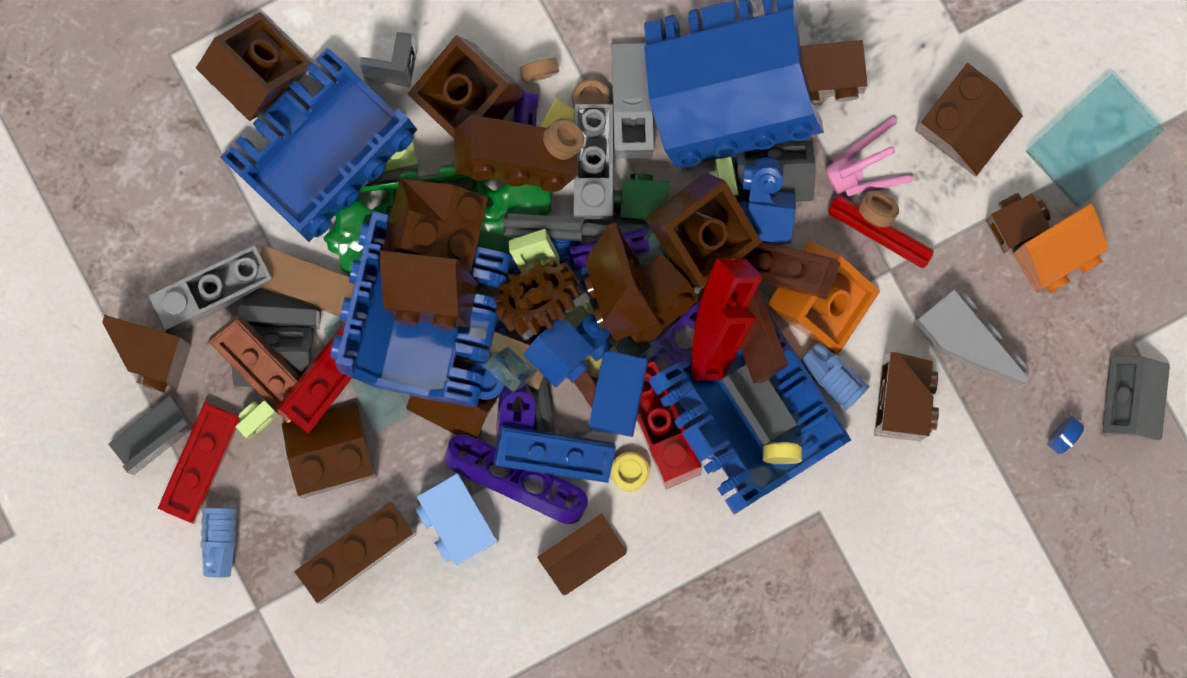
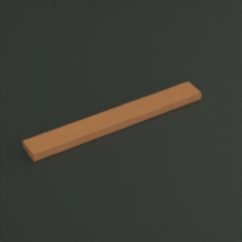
M264 245L260 256L272 281L261 288L340 317L344 298H352L355 284L349 283L350 277ZM494 332L491 348L485 349L490 352L488 359L495 360L504 367L508 381L525 383L532 390L539 392L544 376L523 355L530 345ZM457 356L455 361L471 367L477 363L476 361Z

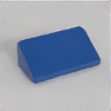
M604 350L589 427L598 432L629 437L634 436L648 365L647 359Z

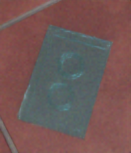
M1111 74L1036 141L1026 153L1078 208L1164 129L1118 79Z

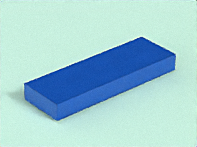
M501 425L493 463L495 466L609 483L616 445L614 442Z

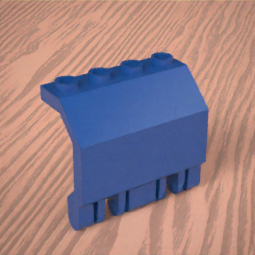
M729 0L702 7L701 13L698 9L690 10L688 17L690 33L680 35V25L675 15L665 17V23L662 18L644 23L646 40L644 51L649 101L664 151L676 168L694 167L703 161L734 157L737 153L754 149L765 150L773 147L775 144L792 140L803 141L813 135L824 133L822 118L812 102L803 70L798 24L800 22L798 0H762L764 15L756 17L753 16V5L750 0H738L739 8L736 0Z
M328 47L320 53L316 60L337 81L334 83L315 64L311 63L306 68L309 75L316 82H320L324 86L313 98L308 93V90L295 80L289 85V88L310 108L306 110L285 90L262 113L283 136L280 138L258 117L253 123L255 129L271 142L259 153L247 138L240 136L235 141L257 163L253 166L232 145L220 157L308 242L314 237L323 235L329 229L332 223L331 219L341 209L350 207L359 196V190L369 180L373 181L383 173L386 168V162L396 152L405 150L413 141V134L418 130L400 109L395 111Z
M372 212L370 223L363 222L358 245L364 246L361 261L354 259L350 272L349 283L355 284L352 298L345 297L341 309L340 320L346 322L343 335H336L332 346L331 358L337 359V371L375 388L437 402L477 407L481 389L475 386L482 385L483 375L475 371L453 367L456 356L476 362L488 361L490 352L485 349L491 348L498 314L493 312L497 307L494 297L475 294L469 328L456 326L454 331H445L434 328L432 323L418 322V326L414 327L396 323L395 319L383 308L380 254L389 225V217L386 214ZM476 247L472 269L469 273L479 284L498 288L499 285L506 284L507 278L504 275L508 274L512 257L503 252Z
M770 313V319L789 366L768 380L797 423L795 427L770 443L790 442L799 444L802 447V462L796 464H771L763 462L764 445L722 380L695 381L691 377L692 357L666 368L648 380L657 395L669 389L672 390V392L660 399L665 407L679 401L685 410L674 421L679 429L690 422L694 424L683 431L682 435L698 460L702 462L712 455L715 457L714 460L703 466L707 474L714 473L721 468L728 479L717 488L721 496L735 488L736 493L725 500L734 515L851 441V438ZM741 349L738 350L726 375H730L746 365Z

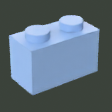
M458 473L417 496L421 505L415 508L426 529L433 525L441 539L434 543L445 562L453 559L455 565L459 566L498 543Z

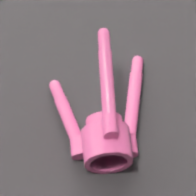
M895 117L881 124L844 153L831 158L832 164L826 166L825 170L836 194L845 191L847 196L850 197L859 192L896 186L913 181L912 175H905L858 184V181L864 179L861 170L894 154L895 148L892 146L858 162L855 158L850 159L897 123Z

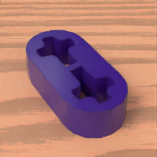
M512 382L504 386L498 401L497 440L501 425L512 427L513 425H518L519 428L534 430L536 404L533 390L529 385L522 382ZM515 397L523 398L519 405V412H513L512 403H514Z

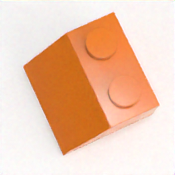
M1089 204L1026 242L1012 255L1036 293L1047 288L1051 294L1070 282L1067 275L1080 268L1084 274L1102 263L1103 260L1099 255L1107 251L1109 247L1097 213L1092 204Z
M808 241L802 251L834 258L841 263L827 299L778 287L767 303V306L787 323L816 342H820L831 352L839 355L880 293V290L840 254Z

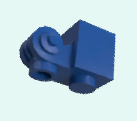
M763 157L754 166L744 167L742 189L749 190L748 202L740 201V206L761 241L791 244L796 210L795 193L779 191L783 185V167L777 159L772 157Z
M588 315L576 329L567 320H556L553 323V329L543 331L523 355L557 388L567 378L572 383L576 381L589 368L586 361L590 357L597 362L603 357L604 350L609 351L613 345L608 341L610 331L607 328L601 330L595 315Z

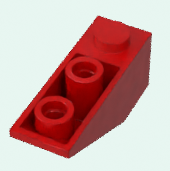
M652 361L647 365L637 423L663 485L667 490L700 476L701 466L695 453L682 435V432L685 431L684 427L679 429L674 422L678 418L674 404L665 407L660 400L669 394L668 390L657 395L648 382L649 379L660 373L655 361Z

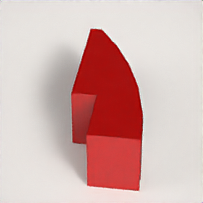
M717 258L709 275L699 305L694 329L691 377L695 381L722 380L725 377L756 318L747 309V306L763 276L745 258Z

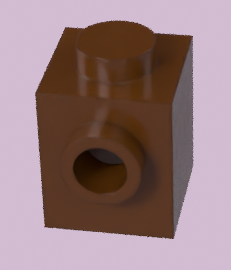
M1016 193L999 202L998 204L1001 209L992 213L986 219L1004 254L1048 230L1050 226L1047 221L1051 220V217L1041 199L1036 201L1032 193L1024 198H1021L1020 194Z

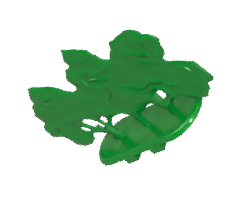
M455 164L441 165L439 174L419 176L418 169L403 170L400 174L401 179L433 183L471 178L469 175L457 174ZM401 179L365 184L359 192L382 190L387 195L384 201L372 210L366 208L363 203L355 201L346 209H341L335 215V228L323 237L327 243L328 250L339 255L341 270L349 276L354 259L361 261L364 246L358 245L362 224L365 222V216L372 214V212L389 214V208H393L398 183ZM472 179L473 187L471 191L488 196L493 201V206L491 208L486 207L477 247L503 252L511 256L509 240L518 237H504L503 219L505 214L547 216L552 211L550 192L541 190V187L529 185L510 186L507 184L503 188L492 190L483 184V181ZM510 262L508 274L506 275L507 277H508V275L511 273V262ZM477 284L476 292L482 287V284Z

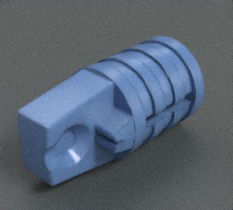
M820 342L815 344L801 359V362L819 382L818 384L837 403H840L845 411L870 388V385L867 382L865 383L843 359H840Z
M202 508V541H200V547H202L204 576L230 577L234 548H236L235 525L237 524V509Z

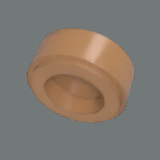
M557 58L539 60L519 67L522 80L525 82L546 79L560 72Z
M597 79L583 80L573 90V107L575 104H610L609 89L603 82Z
M561 118L546 128L543 141L551 155L561 160H567L581 151L584 145V136L576 123L569 119Z
M880 191L867 192L858 207L860 214L868 222L879 227L891 226L899 214V207L895 200Z

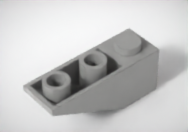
M646 43L611 44L614 159L653 157V111L648 93L644 51Z
M575 104L574 123L579 126L583 133L584 145L581 151L577 153L578 176L574 178V217L584 218V224L610 225L613 224V104Z
M253 245L148 296L165 333L174 335L214 315L272 281V278L256 246Z
M955 290L951 291L914 322L938 353L1017 386H1021L1030 380L1025 374L1028 370L1025 363L1014 352L1010 355L1000 344L1003 339L999 332L990 323L987 322L984 325L974 314L978 311L977 307L965 293L958 295Z

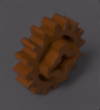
M551 259L543 266L540 260H536L533 268L528 269L526 265H522L520 274L510 273L508 275L510 279L509 284L499 285L498 289L501 295L494 297L497 305L495 311L509 331L516 328L518 334L523 335L528 329H531L532 333L537 335L540 327L546 326L548 330L553 329V321L556 319L560 321L566 320L565 310H574L576 308L573 300L580 297V293L576 288L579 285L566 264L562 263L557 266L555 260Z

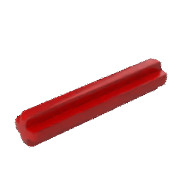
M842 196L834 198L828 208L830 216L918 267L925 268L934 254L933 249L892 225L889 227H879L871 224L860 214L859 206Z

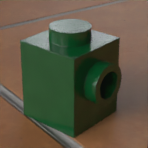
M643 173L630 174V179H622V189H614L613 212L620 213V223L648 224L645 217L668 201L669 181H654L653 175Z

